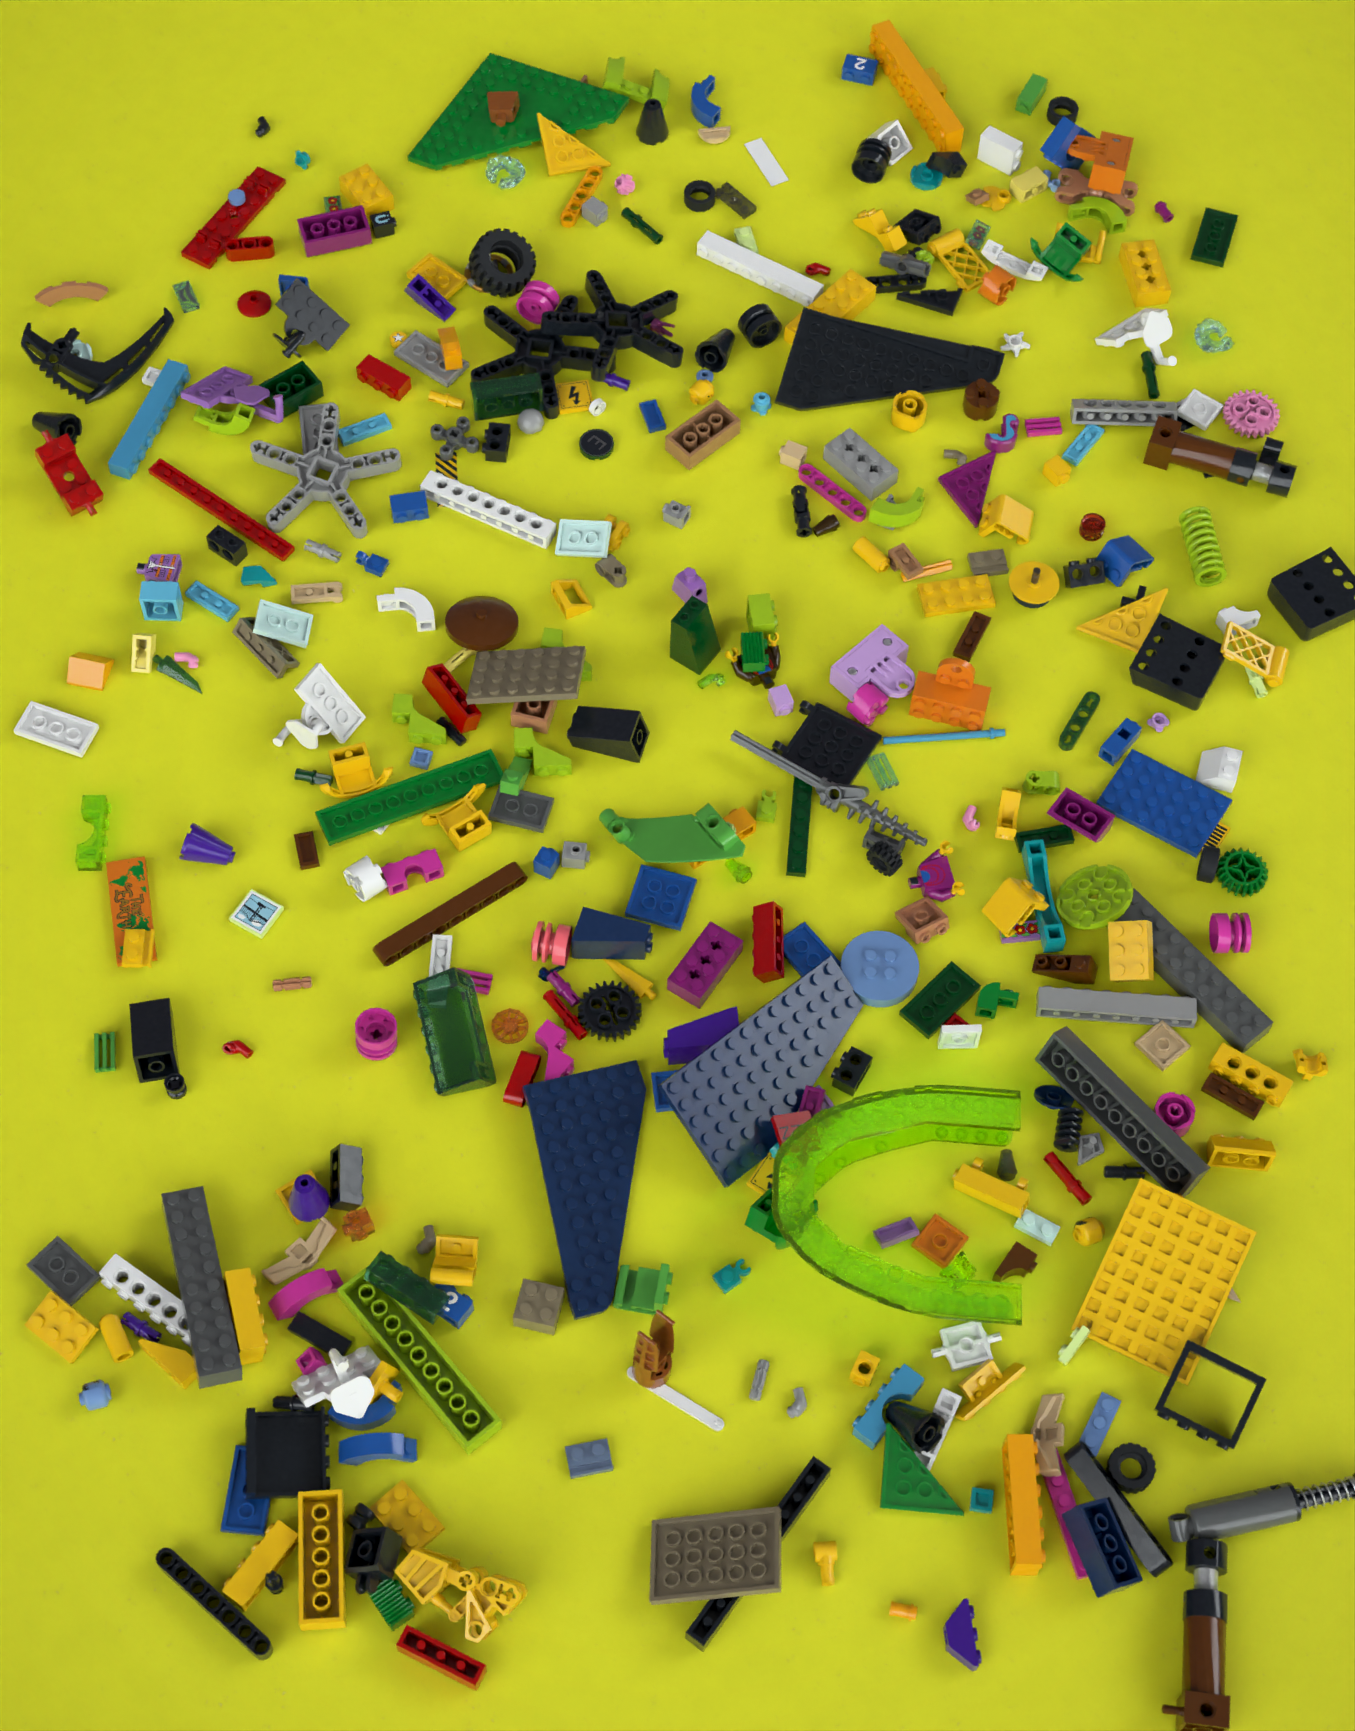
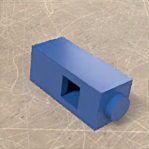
M1126 718L1101 746L1098 757L1114 766L1139 738L1142 727L1135 721Z

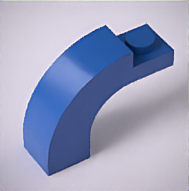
M709 75L701 84L696 82L691 92V111L696 120L708 128H713L718 123L721 114V107L707 100L709 95L715 90V77Z
M394 1380L391 1384L402 1392L401 1384ZM382 1395L378 1401L368 1405L362 1418L338 1413L334 1410L333 1406L329 1409L328 1414L329 1419L344 1428L365 1431L377 1428L388 1422L396 1414L395 1406L392 1404L397 1403Z
M368 1433L352 1436L339 1442V1463L358 1466L364 1462L377 1459H392L413 1463L417 1461V1439L406 1438L404 1434Z

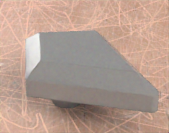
M1099 1133L1080 1136L1077 1165L1080 1166L1104 1153Z

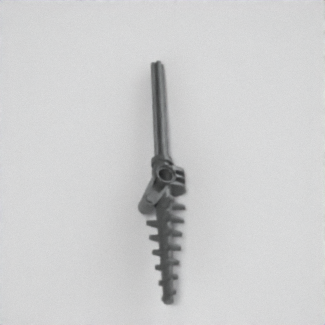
M737 730L731 735L730 740L815 787V791L821 799L820 805H826L827 809H833L834 813L837 812L842 804L849 808L847 819L850 820L853 814L858 812L860 813L858 823L861 824L868 817L871 819L870 825L874 826L876 822L882 825L881 832L889 828L893 830L892 836L894 837L899 833L904 836L903 838L906 841L910 839L915 842V845L926 846L928 839L918 835L917 830L911 831L908 829V823L905 822L903 825L898 823V815H895L893 818L887 816L889 808L885 807L882 812L877 810L878 800H875L872 806L862 801V799L869 795L867 787L835 783L833 781L829 782L828 778L816 776ZM833 789L838 790L839 797L834 796Z

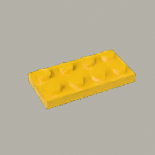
M987 574L917 584V591L925 617L993 608L996 605Z

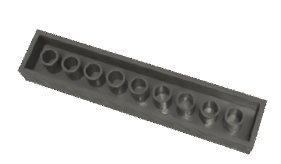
M1133 888L1131 904L1124 915L1114 922L1137 920L1152 922L1154 971L1180 996L1197 998V1013L1234 1049L1242 1053L1246 1052L1269 1033L1273 1021Z
M1067 1026L1052 1034L1035 1060L1165 1190L1182 1195L1183 1197L1190 1194L1210 1167Z
M203 1186L162 1193V1208L199 1389L242 1380V1365Z

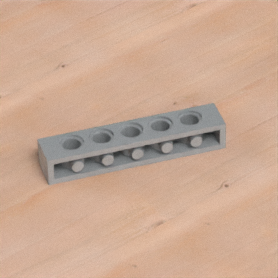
M1072 399L1070 409L1072 424L1155 426L1158 415L1172 418L1177 421L1178 417L1176 402Z

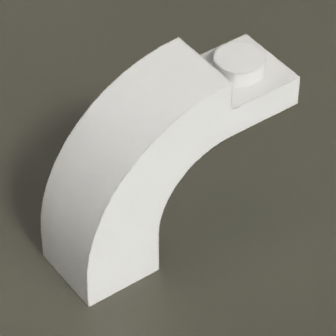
M394 588L395 594L377 596L379 612L404 610L415 617L418 632L436 630L433 608L427 598L419 592L408 588Z

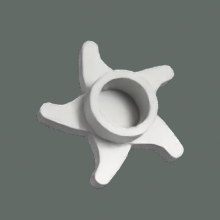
M1023 332L1011 336L1004 333L1007 344L1001 346V351L1012 350L1015 358H1017L1020 349H1030V344L1022 341Z

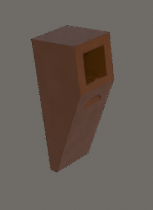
M1036 954L1032 972L1074 984H1094L1098 967L1091 955Z

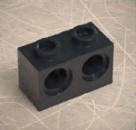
M489 422V428L485 429L484 435L486 443L482 445L485 461L507 462L511 437L510 424Z
M219 525L206 536L209 549L236 567L248 556L246 542Z
M1096 557L1088 558L1083 563H1079V560L1068 562L1069 565L1063 566L1067 588L1105 583L1103 561L1097 560ZM1094 566L1096 572L1091 576L1090 568ZM1077 569L1078 576L1074 579L1072 573Z
M851 1046L848 1052L845 1051L840 1059V1062H842L840 1067H835L831 1074V1078H833L832 1086L853 1097L871 1067L873 1057ZM851 1061H858L860 1064L854 1065ZM847 1076L850 1078V1080L846 1081L843 1080L841 1077Z

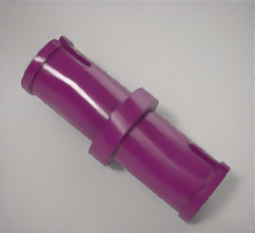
M556 970L553 973L551 972L547 976V980L556 988L557 994L559 996L562 995L571 1007L579 1004L580 997L570 988V983L565 982Z

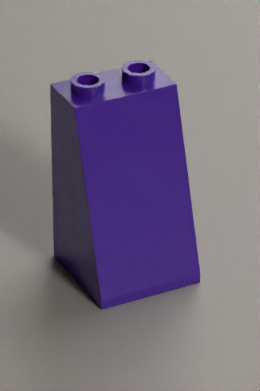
M731 1007L667 1030V1037L663 1038L664 1058H668V1065L687 1064L739 1025L737 1007Z

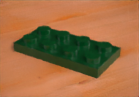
M1206 207L1190 259L1223 268L1238 215Z
M951 961L900 1010L899 1015L929 1040L942 1025L980 990L981 985Z

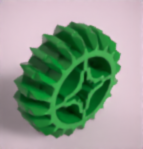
M1233 848L1231 852L1227 851L1219 859L1216 870L1217 880L1219 883H1222V888L1227 887V892L1233 891L1235 896L1238 893L1242 897L1246 893L1250 897L1253 893L1257 894L1260 889L1264 888L1265 882L1268 879L1266 862H1262V856L1256 857V852L1253 854L1249 853V848L1246 851L1239 848L1238 852ZM1238 863L1237 865H1232V867H1228L1231 864ZM1252 878H1256V879L1253 880V881L1246 882L1247 880H1251Z

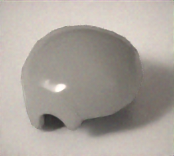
M534 408L522 411L517 421L520 430L526 434H534L541 431L543 424H545L542 414Z

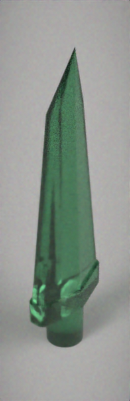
M158 655L153 657V661L159 664L156 668L157 671L202 694L199 683L170 656L167 655L164 659Z

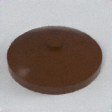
M474 596L455 603L448 610L445 618V629L449 638L463 648L475 651L495 650L507 645L518 632V615L514 608L503 600L489 596Z

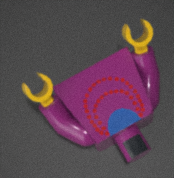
M943 841L940 844V849L933 852L918 866L917 876L908 878L910 889L921 888L923 897L928 896L930 899L940 902L954 897L956 893L959 896L965 894V890L961 888L964 884L961 881H954L948 858L944 856L945 853L952 854L953 852L952 847L946 849L950 842Z

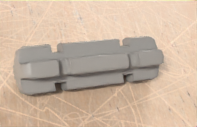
M758 1360L752 1389L749 1394L751 1400L759 1401L767 1375L766 1372L769 1368L767 1360Z

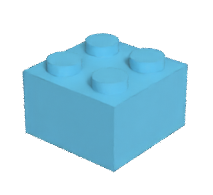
M152 580L141 582L139 601L144 620L181 621L183 599L178 582H156Z

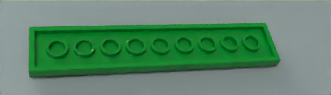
M492 749L316 811L315 816L329 846L463 798L476 784L485 783V789L499 785L503 771Z

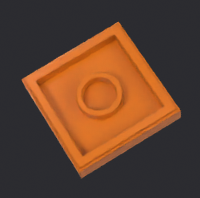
M935 1213L913 1241L911 1247L945 1270L968 1241L969 1237Z

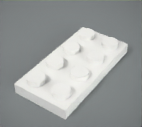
M31 701L14 728V733L82 758L99 730V725Z

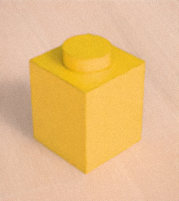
M1056 455L1044 463L1042 474L1057 487L1060 484H1065L1070 479L1072 468L1059 455Z

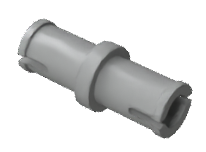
M311 539L306 541L311 546L304 545V550L313 552L320 558L325 557L335 563L339 562L340 558L335 556L341 557V552L329 548L326 544L314 542Z

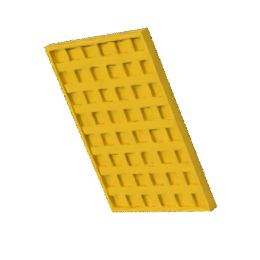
M1140 1178L1071 1330L1074 1331L1076 1327L1081 1328L1084 1325L1091 1331L1087 1338L1170 1377L1187 1340L1205 1348L1257 1232ZM1189 1352L1176 1381L1188 1386L1199 1362V1356Z

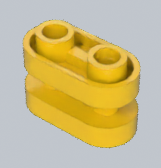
M608 514L604 521H610L612 523L611 531L613 530L610 535L608 550L614 552L620 548L622 539L628 536L630 527L629 523L623 520L617 524V518Z

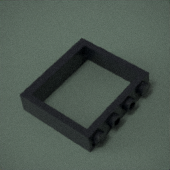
M1187 1340L1154 1410L1158 1412L1157 1416L1169 1421L1171 1418L1177 1421L1176 1426L1186 1431L1191 1428L1197 1431L1196 1436L1206 1441L1211 1438L1217 1442L1216 1446L1228 1451L1229 1448H1235L1267 1379ZM1189 1352L1256 1385L1230 1440L1164 1407Z

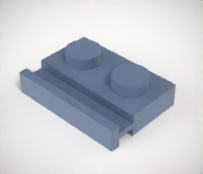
M607 1438L565 1447L571 1479L613 1471Z

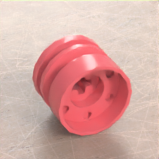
M538 921L531 943L532 961L538 962L540 954H542V963H546L548 956L552 955V964L566 966L571 947L572 926L559 924L556 932H553L552 923L548 922L545 931V922Z

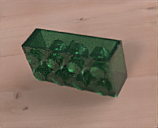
M539 373L470 383L471 405L475 421L520 415L522 411L531 408L539 412L543 411V389Z

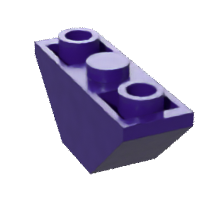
M967 1598L963 1599L945 1623L943 1632L946 1651L968 1669L976 1671L981 1663L980 1650H976L975 1641H978L976 1627L972 1626L971 1620L974 1619L973 1605H969Z

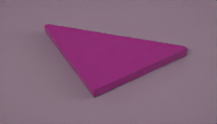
M995 450L938 477L939 483L975 528L979 524L996 455Z

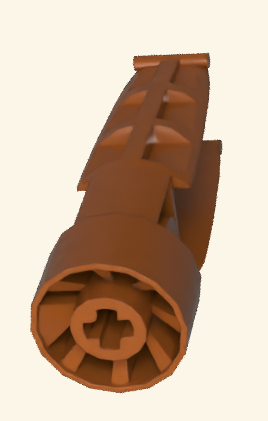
M659 1309L656 1311L650 1327L649 1336L653 1339L639 1330L634 1347L632 1373L637 1383L645 1388L654 1389L661 1387L668 1381L671 1374V1352L673 1353L674 1351L673 1325L675 1322Z

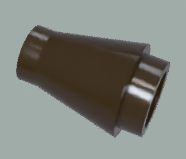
M834 514L831 516L827 515L812 530L816 537H819L820 535L837 531L840 524Z

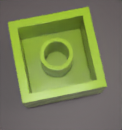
M769 593L748 595L746 618L749 632H763V639H766L767 635L770 634V639L773 640L775 637L774 633L777 632L776 626H778L777 615L773 614L775 604L774 600L770 599Z

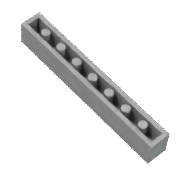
M1051 986L1038 987L1036 995V1017L1156 1025L1163 1020L1171 1027L1194 1028L1197 1021V998L1189 996L1173 997L1167 994H1132L1127 991L1119 993L1110 990L1092 991L1091 989L1078 990L1070 987L1053 988Z

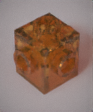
M366 1207L360 1210H352L343 1217L344 1225H341L346 1237L350 1236L352 1242L356 1240L362 1241L368 1235L375 1232L374 1224Z

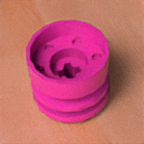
M1212 913L1209 922V940L1212 952L1228 953L1231 946L1233 953H1239V951L1241 953H1248L1252 938L1251 922L1248 913H1240L1239 915L1238 913H1232L1230 919L1227 913Z
M370 1008L358 1016L355 1022L356 1048L364 1058L373 1061L386 1059L394 1053L397 1047V1021L393 1014L382 1008Z

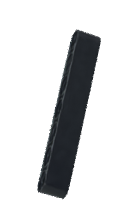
M1079 1441L1064 1453L1066 1461L1094 1499L1098 1500L1107 1497L1126 1542L1147 1570L1157 1578L1172 1566L1173 1561L1087 1445Z
M162 1548L158 1551L156 1562L161 1571L255 1658L266 1660L272 1655L273 1647L268 1637L176 1552L170 1548ZM165 1557H173L169 1564H162V1560ZM183 1570L188 1571V1575L185 1578H177L179 1572ZM197 1585H203L202 1592L193 1593V1589ZM218 1599L220 1601L217 1607H209V1603L212 1600ZM228 1614L235 1615L234 1621L230 1623L224 1622ZM246 1628L251 1629V1634L248 1637L240 1636L242 1630ZM259 1644H267V1648L264 1652L256 1651V1648Z

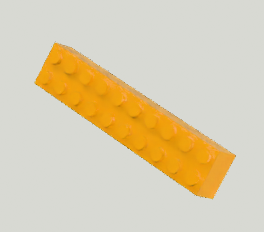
M890 20L872 25L869 45L870 53L878 60V65H881L885 75L891 80V84L898 90L899 96L904 99L906 106L911 109L915 119L920 122L921 128L926 131L928 138L933 141L938 152H960L964 132L961 122Z

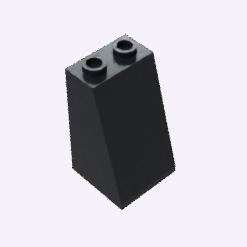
M578 706L576 713L573 714L571 727L567 730V738L572 747L640 763L650 732L640 711Z
M170 998L130 1004L132 1052L139 1082L163 1080L169 1074H180Z

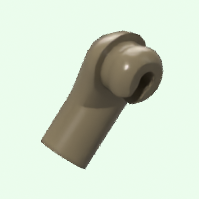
M944 449L943 458L957 459V465L966 464L967 456L958 450Z
M433 1225L423 1227L425 1238L416 1247L419 1254L429 1253L436 1245Z

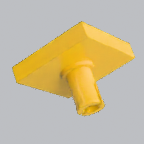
M381 1360L369 1378L374 1389V1395L369 1404L378 1401L382 1395L395 1403H398L403 1396V1392L391 1384L400 1370Z

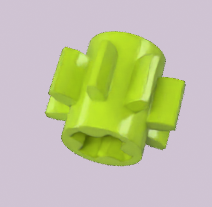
M920 250L915 253V259L929 262L930 265L934 263V257L931 252Z

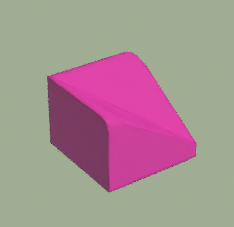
M311 1346L296 1360L303 1375H308L319 1367L327 1365L322 1354Z

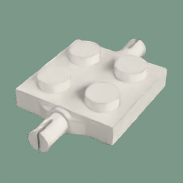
M976 1320L941 1329L939 1333L943 1345L942 1347L931 1349V1354L933 1358L945 1355L949 1360L951 1370L956 1371L983 1364L988 1358L993 1360L990 1343L1002 1341L1000 1332L987 1335L981 1321Z

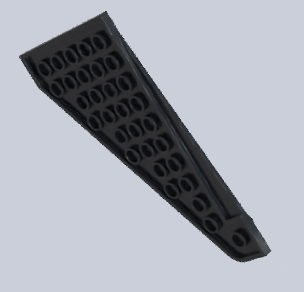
M804 307L775 404L798 411H807L892 399L898 393H906L908 390L928 394L963 389L978 379H985L986 382L993 383L999 375L1005 353L985 347L969 346L838 318Z

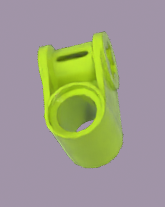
M1030 771L1027 773L1026 780L1023 783V790L1028 794L1056 795L1060 792L1059 773L1056 771Z

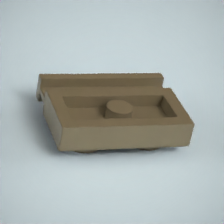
M1003 549L968 553L967 558L973 576L1008 574L1009 569L1007 568Z

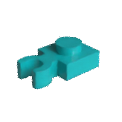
M744 1259L738 1260L736 1267L732 1268L728 1264L712 1276L724 1294L741 1283L742 1279L740 1276L744 1277L750 1274V1267L746 1270L740 1268L744 1264Z

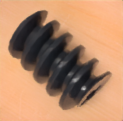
M1067 1107L1058 1111L1055 1140L1053 1143L1056 1149L1070 1153L1078 1151L1075 1146L1080 1143L1078 1138H1080L1081 1134L1078 1131L1082 1129V1126L1079 1124L1083 1122L1081 1116L1084 1115L1081 1109Z

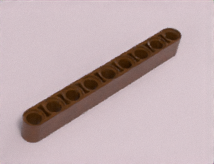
M512 862L374 946L373 952L384 966H389L431 941L433 934L441 935L520 887L526 882L528 876L517 862Z

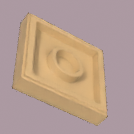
M1163 1020L1153 1026L1134 1043L1162 1072L1191 1047Z

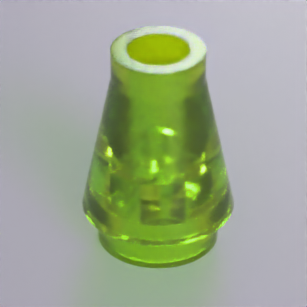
M734 858L726 860L725 866L737 882L744 884L752 877L750 867Z

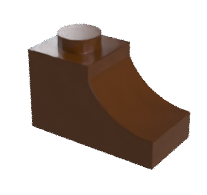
M1016 1241L994 1273L992 1281L999 1285L1008 1277L1022 1276L1024 1278L1028 1272L1032 1274L1038 1264L1035 1262L1037 1254Z

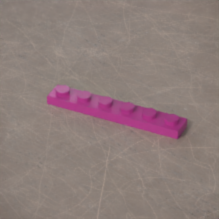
M1055 1448L1061 1476H1043L1077 1580L1087 1578L1088 1575L1061 1515L1077 1505L1058 1449Z

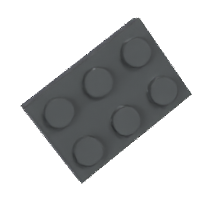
M499 785L488 819L543 833L554 798L520 790L518 796L501 793Z
M59 1236L51 1241L27 1264V1267L42 1282L71 1306L101 1279V1276Z

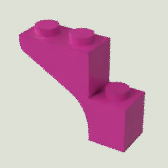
M547 1019L535 1033L536 1042L548 1054L544 1081L572 1075L575 1069L574 1059L561 1051L567 1044L566 1031Z

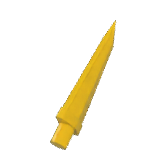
M603 959L635 991V994L640 999L645 995L651 1000L656 998L657 994L651 990L654 985L652 982L617 960Z

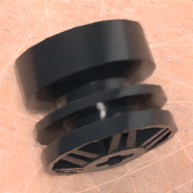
M867 138L859 144L851 166V170L856 178L866 183L880 182L884 178L887 166L891 160L892 152L890 147L880 139Z

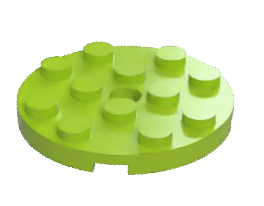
M1097 864L1087 866L1076 871L1064 881L1059 889L1060 894L1056 898V906L1062 919L1072 927L1078 929L1103 928L1108 925V922H1114L1124 915L1133 898V886L1128 875L1119 867L1109 864L1098 867ZM1093 895H1098V896H1097L1098 899H1096V898L1091 899V897H1092Z

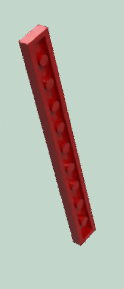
M161 458L148 469L149 474L282 562L295 551L292 544Z

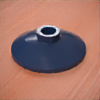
M1043 1085L1034 1091V1098L1049 1109L1071 1107L1074 1102V1098L1061 1087Z

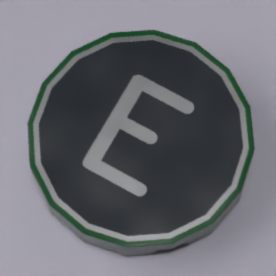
M601 429L588 430L580 437V452L590 460L605 459L613 452V437Z

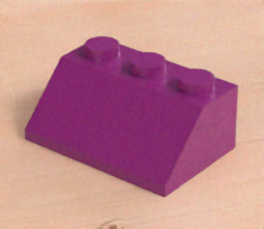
M1067 787L1047 812L1049 816L1096 843L1102 841L1111 829L1115 818L1114 814Z

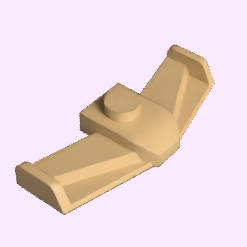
M322 1216L306 1242L301 1237L298 1238L285 1250V1254L288 1257L266 1270L263 1269L261 1271L262 1275L275 1286L302 1270L311 1269L318 1262L319 1255L337 1229Z
M1063 1393L1042 1395L1036 1418L1031 1428L1030 1434H1033V1441H1037L1038 1446L1035 1459L1036 1463H1039V1473L1046 1477L1061 1476L1055 1447L1064 1446L1065 1426L1062 1423H1056L1065 1399Z

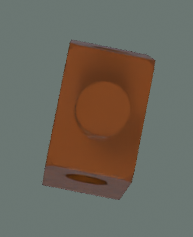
M518 91L487 92L491 122H496V125L500 127L504 126L506 122H513L520 106Z

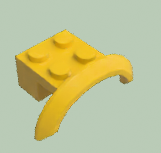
M365 742L328 751L338 790L330 787L328 783L321 784L319 787L324 794L331 797H358L375 791L384 785L391 777L393 767L384 768L382 775L375 780Z
M486 784L474 785L461 800L440 812L424 814L421 819L422 824L425 826L440 824L459 852L490 835L492 829L491 822L482 810L477 811L472 804L483 793Z

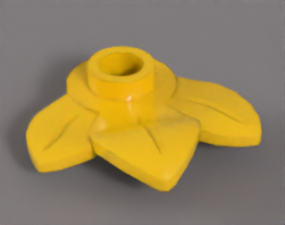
M995 186L983 187V190L989 194V200L981 203L982 206L991 207L993 211H1000L1005 207V204L1010 203L1011 194L1007 189H999Z

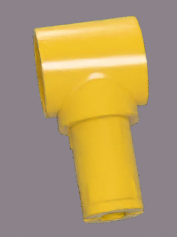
M836 1541L813 1542L814 1560L820 1566L822 1586L835 1585L833 1565L837 1561Z

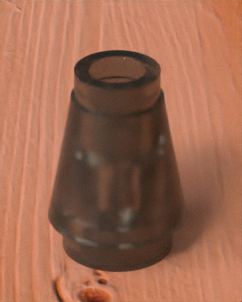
M1004 1149L1000 1152L997 1168L999 1178L1004 1181L1013 1180L1017 1174L1013 1152L1009 1149Z

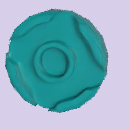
M927 162L915 165L910 173V181L915 187L921 190H933L941 185L943 173L928 169L926 166Z

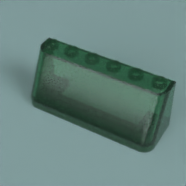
M453 967L414 982L413 996L418 1005L417 1014L422 1022L421 1032L426 1040L425 1049L430 1058V1071L434 1076V1089L436 1093L444 1097L494 1085L496 1083V1075L472 977L468 973Z

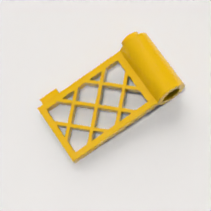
M958 228L928 243L927 251L931 252L933 257H938L956 279V285L965 290L966 293L982 285V277H978L977 272H990L964 240V235ZM964 247L967 254L958 253L957 251ZM945 256H954V261L946 260ZM956 257L966 259L965 264L955 262ZM973 260L977 263V266L968 265L967 261ZM954 266L964 268L963 273L956 272ZM966 269L974 270L975 276L965 274ZM964 278L974 280V282L968 286L964 282Z
M1229 621L1220 650L1223 653V657L1230 661L1235 660L1265 678L1264 681L1269 686H1280L1283 683L1290 653L1289 650L1282 646H1273L1234 622ZM1232 629L1236 631L1237 638H1234L1231 632ZM1245 638H1249L1253 646L1249 647ZM1240 640L1244 649L1240 650L1236 641ZM1229 643L1232 644L1235 652L1227 649ZM1260 646L1268 649L1267 655L1263 654ZM1255 648L1259 656L1258 658L1254 657L1251 649ZM1246 651L1250 659L1249 661L1244 659L1242 652ZM1261 660L1264 668H1260L1256 661Z

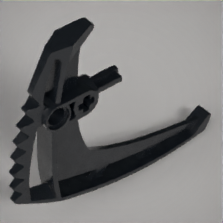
M164 307V315L143 336L126 350L105 362L87 360L70 353L73 349L74 341L80 334L74 327L69 329L64 338H59L52 344L31 331V323L28 322L23 332L21 347L33 364L40 365L39 371L46 372V378H53V384H60L61 390L68 389V395L77 394V400L84 399L85 404H89L117 390L140 370L167 335L174 323V318L170 311ZM161 327V329L159 330V332L157 333V335L155 336V338H154L152 341H150V339L153 337V335H154V334L157 332V330ZM145 346V350L130 365H128L127 362L130 361ZM123 369V371L119 373L115 378H113L110 382H108L107 384L104 383L117 371ZM62 372L94 390L88 394L73 386L57 373Z

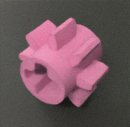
M621 174V176L616 178L615 188H618L617 193L628 195L633 192L635 182L631 181L632 176Z

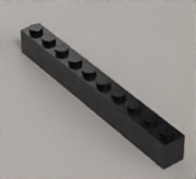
M814 1456L778 1504L781 1509V1543L830 1476L831 1468ZM743 1596L710 1599L686 1631L685 1639L703 1652Z

